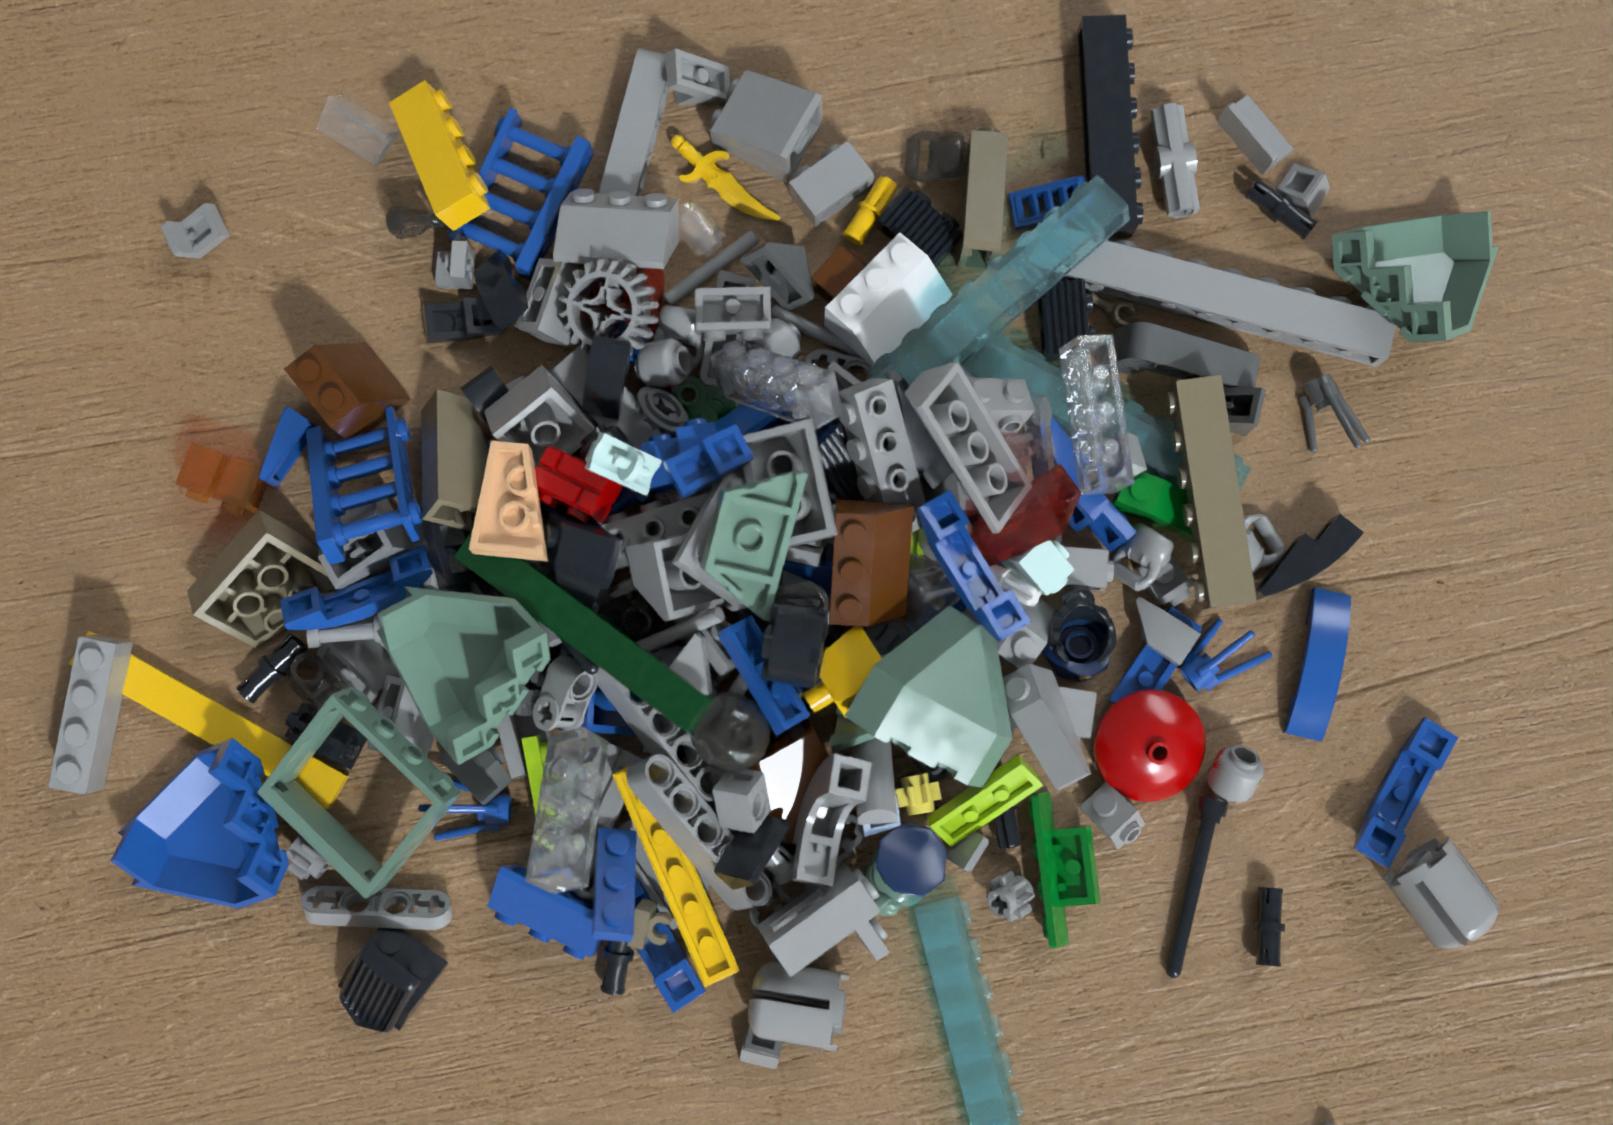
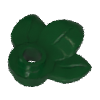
M688 375L683 384L671 388V394L682 404L687 413L688 420L706 419L707 423H716L718 417H724L737 407L732 396L724 388L714 385L706 386L696 376ZM691 387L695 390L696 397L694 400L687 401L683 398L682 392L684 388Z

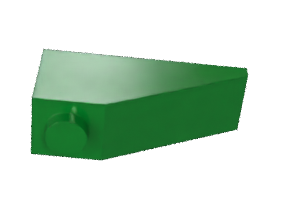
M1141 472L1117 486L1111 503L1118 511L1193 540L1191 526L1186 527L1183 519L1182 507L1183 504H1187L1185 490L1146 472Z

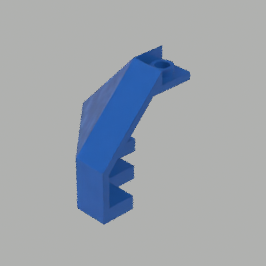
M233 738L197 752L118 832L122 839L110 861L134 877L132 886L238 909L274 897L289 866L285 849L280 850L274 830V828L279 827L275 810L257 793L262 786L260 776L265 775L261 759Z

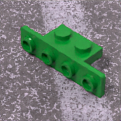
M1048 791L1031 794V801L1028 804V816L1035 828L1036 839L1033 841V855L1035 861L1039 862L1041 878L1038 879L1037 890L1039 898L1044 901L1043 935L1048 939L1050 948H1059L1069 943L1065 906L1092 905L1101 903L1091 826L1055 829L1051 794Z

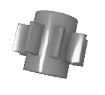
M301 835L292 843L286 853L287 858L293 861L287 870L301 880L303 878L307 879L310 875L318 879L330 866Z
M1009 871L988 883L993 891L986 896L990 910L996 916L1006 917L1008 922H1012L1018 917L1021 919L1033 910L1028 902L1035 895L1030 882L1026 878L1015 876L1013 871Z

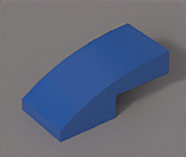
M737 424L702 439L700 445L665 460L664 467L682 499L753 461L754 456Z

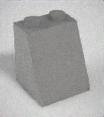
M745 70L740 80L734 79L726 94L728 101L723 110L717 109L709 122L708 128L710 129L712 144L788 184L822 125L823 96Z

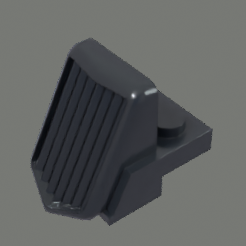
M378 928L347 967L338 984V987L341 989L339 999L356 1026L383 1033L389 1032L393 1028L400 1031L422 1003L426 993L446 969L448 962L403 929Z

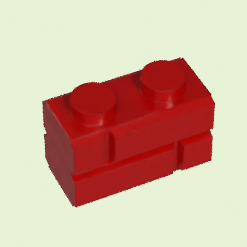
M551 445L543 453L539 460V466L535 467L539 502L552 509H555L560 504L568 508L566 511L568 516L583 523H587L589 519L599 524L603 523L611 510V505L615 503L623 489L622 485L585 469L584 467L587 462Z

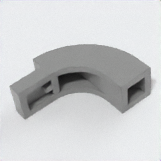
M833 754L820 764L805 793L795 827L792 844H797L792 881L826 888L833 887L843 827L851 810L857 804L866 801L872 762Z

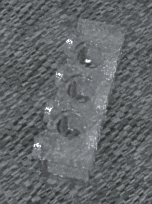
M1113 335L1077 336L1061 347L1059 353L1080 495L1116 493L1135 482Z
M741 340L725 344L722 350L710 356L721 397L793 423L812 419L815 430L843 414L835 372L817 367L816 364H808L793 359L791 356H783L768 351L766 348L746 344Z
M584 727L549 736L525 881L551 894L588 887L609 742Z

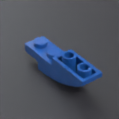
M1046 411L1026 428L1029 448L1041 481L1052 501L1073 530L1077 533L1087 526L1109 552L1128 541L1137 531L1130 525L1127 517L1118 511L1107 499L1102 489L1087 476L1096 466L1090 461L1086 452L1078 447L1067 435L1062 425Z

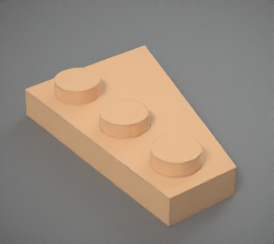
M491 441L469 550L473 554L548 561L533 454L528 444Z

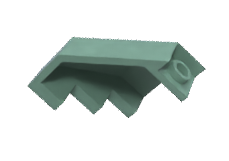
M1491 211L1457 212L1357 227L1331 234L1334 272L1344 281L1351 282L1362 293L1361 297L1382 317L1387 316L1400 328L1399 333L1409 342L1447 341L1471 331L1499 246H1493Z
M405 587L406 599L378 613L381 628L377 630V633L428 730L456 764L460 765L492 747L500 735L496 729L505 715L513 716L529 692L525 685L535 670L542 672L549 662L550 654L547 632L515 598Z
M951 605L874 665L844 715L873 737L887 744L890 740L905 749L908 755L933 768L936 765L945 768L953 774L954 779L968 786L982 788L1013 739L996 639L982 625L973 621Z

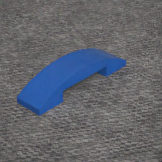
M951 490L920 506L917 509L918 515L940 566L964 604L988 633L1000 642L1031 623L1011 589L1007 592L1003 590L965 528L970 521Z
M422 545L389 558L390 571L328 595L322 596L317 586L281 599L282 616L286 629L314 630L341 626L368 618L402 601L407 597L405 587L419 588L433 574L426 546Z
M1315 587L1312 588L1305 622L1309 626L1295 696L1290 697L1283 732L1285 734L1319 742L1323 741L1334 708L1345 660L1351 613L1350 595Z
M1427 718L1421 719L1380 783L1363 818L1353 849L1386 869L1390 868L1407 836L1403 831L1435 771L1441 770L1458 739L1456 735Z
M636 876L634 911L643 898L652 900ZM656 923L655 928L659 933L669 935L666 943L656 945L649 940L643 949H636L654 977L653 981L671 1011L675 1013L707 991L670 926Z

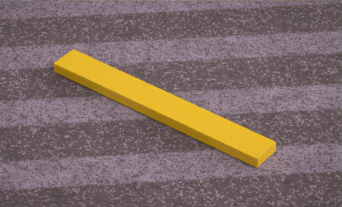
M88 631L86 636L98 634ZM131 654L122 692L128 698L212 745L231 738L235 739L261 759L264 773L267 776L271 775L293 746L292 743ZM74 656L69 662L70 665H73ZM312 756L295 780L322 807L331 809L349 775Z

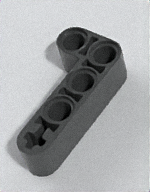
M1133 322L1113 330L1106 367L1111 371L1124 374H1136L1148 370L1179 380L1222 375L1223 387H1256L1260 356L1147 322Z

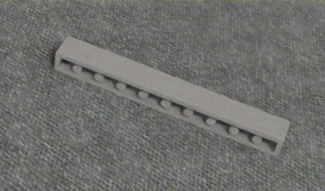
M1048 221L1045 224L1038 222L1034 232L1024 275L1055 282L1059 280L1083 279L1085 280L1086 291L1091 290L1100 295L1378 367L1389 359L1396 325L1387 316L1382 317L1371 306L1364 308L1352 305L1351 300L1339 296L1330 298L1315 295L1316 292L1306 287L1287 288L1280 286L1279 281L1263 277L1257 280L1245 277L1242 271L1233 268H1224L1223 270L1208 267L1209 264L1199 259L1184 261L1173 258V255L1165 250L1155 249L1151 252L1137 248L1135 243L1126 240H1117L1116 242L1104 240L1100 234L1092 231H1081L1078 233L1066 230V226L1058 222Z

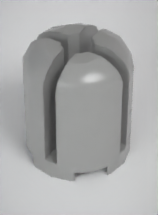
M1447 836L1443 844H1440L1434 838L1408 853L1410 859L1404 863L1403 867L1396 874L1390 868L1384 875V881L1431 944L1440 949H1457L1467 945L1468 940L1475 941L1486 934L1497 918L1499 912L1497 899L1449 836Z
M780 962L764 964L755 975L751 989L754 996L762 999H750L748 1022L753 1034L764 1040L838 1052V1045L832 1044L833 1034L841 1035L847 1001L845 997L846 990L840 989L841 980L849 981L850 974L804 967L790 977Z

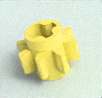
M928 773L900 778L902 788L895 789L898 808L906 806L907 816L935 811L934 801L942 799L939 781L930 783Z

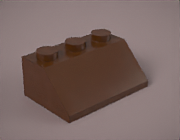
M836 500L835 526L838 535L834 536L830 625L869 627L906 616L914 504Z

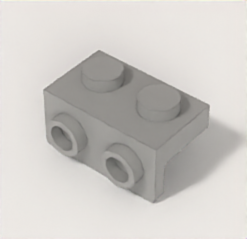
M770 286L695 288L696 323H694V331L697 335H703L704 341H725L726 335L741 334V340L753 341L764 339L763 334H772Z

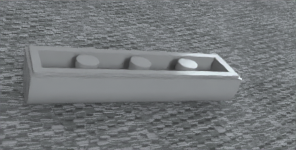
M874 738L852 746L853 758L872 762L866 801L857 804L858 825L897 823L891 741L889 740L887 744Z

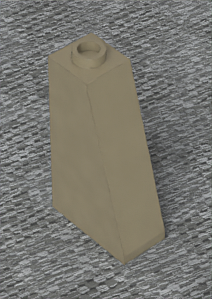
M993 127L971 130L968 143L961 221L962 234L959 243L957 268L994 271L1001 251L1008 133H1001Z
M436 389L421 410L422 519L472 531L489 450L474 406L469 399Z

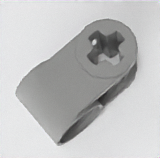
M561 655L555 658L547 669L546 679L533 708L535 725L543 731L553 730L555 727H561L562 730L567 732L577 731L584 722L585 713L592 694L597 688V675L587 674L580 664L568 655Z

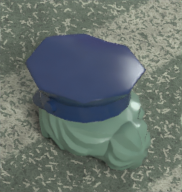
M903 822L901 826L880 838L879 847L872 855L866 869V878L879 894V897L874 900L881 911L878 915L892 916L897 914L900 906H915L923 897L927 896L930 891L945 880L947 850L931 828Z

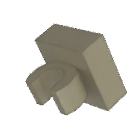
M643 898L635 908L634 936L627 946L643 949L649 940L656 945L665 944L669 935L659 933L655 928V924L663 923L669 925L673 916L667 912L656 913L658 902Z

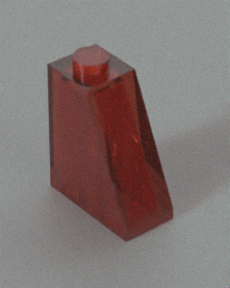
M1061 463L1030 482L1032 488L999 533L993 534L981 516L978 517L970 536L989 567L1064 534L1081 491Z

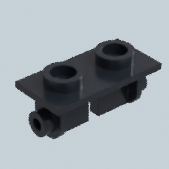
M302 702L297 713L291 712L285 721V725L289 727L285 737L296 742L319 710ZM339 721L316 752L352 770L367 738L359 730Z

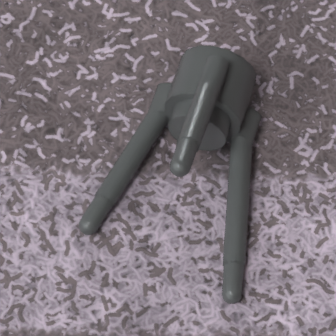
M1331 374L1318 377L1303 385L1306 395L1299 398L1304 409L1307 436L1312 453L1317 451L1312 407H1316L1318 412L1332 408L1355 448L1361 447V442L1356 433H1358L1364 443L1370 441L1363 426L1343 398L1338 385H1335Z

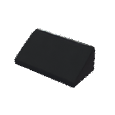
M767 815L755 833L738 831L714 868V873L732 890L755 885L790 829L791 823L787 820Z

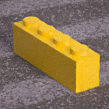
M424 80L390 101L389 105L435 216L454 231L489 210L490 206L484 195L488 192V188L481 176L475 173L473 169L476 160L469 148L461 141L464 132L457 120L451 117L449 110L452 109V104L447 95L441 89L436 91Z

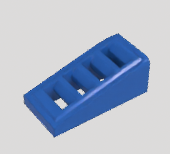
M1083 175L1023 189L1008 195L1015 230L1035 227L1038 225V222L1045 224L1048 221L1064 222L1086 218L1090 210ZM1073 192L1076 205L1070 206L1067 193ZM1053 195H1058L1061 209L1055 210ZM1043 197L1046 213L1040 214L1037 198ZM1029 200L1032 216L1025 218L1022 201Z
M285 406L259 478L275 488L278 487L307 447L306 430L317 426L293 409Z

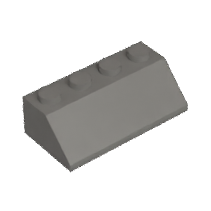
M958 361L922 371L906 390L905 395L981 518L993 534L999 533L1032 488V485Z

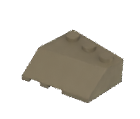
M258 510L187 592L194 616L256 648L286 629L283 622L281 599L317 586L320 593L336 592L341 589L334 588L318 558V544L263 511Z

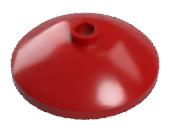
M1157 689L1135 691L1117 700L1104 713L1095 732L1094 758L1103 779L1122 796L1141 802L1164 800L1185 789L1199 772L1206 751L1204 727L1196 711L1177 695ZM1158 746H1162V754L1159 757H1153V750Z

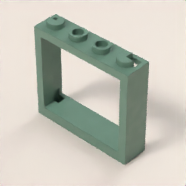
M351 686L329 697L257 793L343 878L367 899L386 887L462 792L453 784V780L448 774L439 770L426 758L424 751L419 746L412 744L398 731L396 724L392 720L384 717L370 704L369 698L365 694ZM343 716L433 802L384 865L377 861L295 780Z

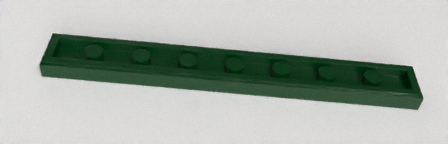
M471 531L454 556L457 560L507 598H515L531 616L687 733L692 732L713 701L710 697L524 559L473 554L469 550Z

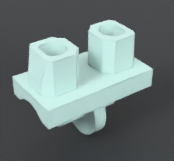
M599 432L596 441L592 442L586 456L587 463L584 468L647 496L652 477L662 460L614 437Z

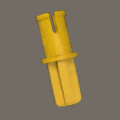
M880 176L865 200L858 202V211L847 228L842 232L848 241L857 246L864 244V240L875 225L877 218L882 214L897 190V184L892 179Z

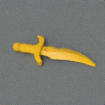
M681 135L672 137V147L678 149V152L695 167L691 174L680 175L679 179L681 182L693 183L702 177L706 181L708 188L715 189L721 199L739 211L759 219L774 221L781 219L780 215L769 210L754 199L730 172H725L714 164L718 160L729 159L730 155L728 152L714 151L703 156L694 146L685 141Z

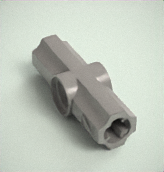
M1176 103L1163 104L1152 109L1150 113L1156 146L1153 152L1154 171L1158 180L1161 179L1167 217L1174 219L1185 218L1198 213L1200 210L1195 181L1197 154L1194 144L1189 142L1183 105Z

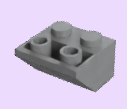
M388 499L347 510L345 515L340 516L341 522L345 525L394 510ZM398 525L349 539L348 544L344 545L345 561L330 565L320 547L318 558L334 588L343 589L385 573L391 568L389 558L412 550L414 546L403 526Z

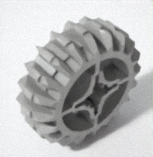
M599 258L597 265L593 261H588L584 264V271L576 269L572 272L576 282L566 281L563 284L570 293L569 295H561L558 298L562 303H567L566 310H561L558 315L568 318V323L562 329L565 332H574L569 342L572 344L582 343V353L590 354L594 335L612 339L613 332L617 331V327L622 320H630V323L625 332L616 340L631 343L630 356L633 354V348L637 350L645 346L642 337L651 338L654 335L647 325L655 324L659 319L656 316L650 315V309H656L660 304L656 301H649L648 296L652 295L656 289L654 287H643L648 276L645 274L636 275L637 267L634 264H627L624 267L622 259H613L610 263L608 258ZM606 279L605 285L600 287L597 297L589 299L588 295L592 288L601 280ZM624 290L627 291L630 297L632 307L624 299ZM607 304V306L609 308H612L613 311H617L620 313L611 314L609 311L605 310V308L598 307L597 305ZM586 312L592 317L593 328L588 321Z

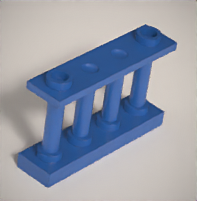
M510 107L506 117H501L496 124L494 130L495 140L478 174L488 188V192L484 195L490 209L529 225L531 232L526 243L521 242L517 244L474 225L477 217L454 231L448 227L447 232L451 243L452 241H466L469 238L494 250H501L504 254L514 258L515 268L519 275L531 281L539 258L545 259L556 236L560 206L570 192L578 189L594 152L590 141L576 136L572 146L567 145L563 147L521 129L523 123L517 110ZM513 142L560 161V166L562 167L557 178L552 177L549 180L505 161ZM498 173L545 193L544 196L547 199L542 209H537L534 212L490 193Z
M393 406L385 407L388 427L338 441L327 439L320 426L306 430L316 542L330 565L345 561L344 545L348 544L349 539L398 525H404L412 542L420 540L418 524L423 523L419 504L417 501H414L406 441L411 440L410 430L405 418L399 419ZM390 442L391 454L342 468L335 466L334 461L339 460L340 455ZM390 469L394 470L395 481L344 496H340L337 488L342 487L344 482ZM397 496L398 510L345 525L341 522L340 516L345 515L347 510Z

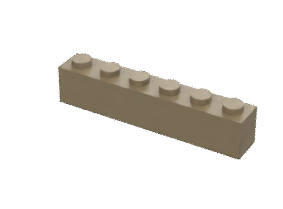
M1222 375L1175 381L1169 387L1170 392L1165 394V403L1168 415H1174L1176 429L1171 430V442L1174 452H1179L1181 467H1177V481L1179 488L1185 489L1187 504H1183L1182 512L1185 526H1191L1193 541L1188 543V552L1191 564H1197L1199 579L1194 580L1196 600L1203 603V610L1256 602Z

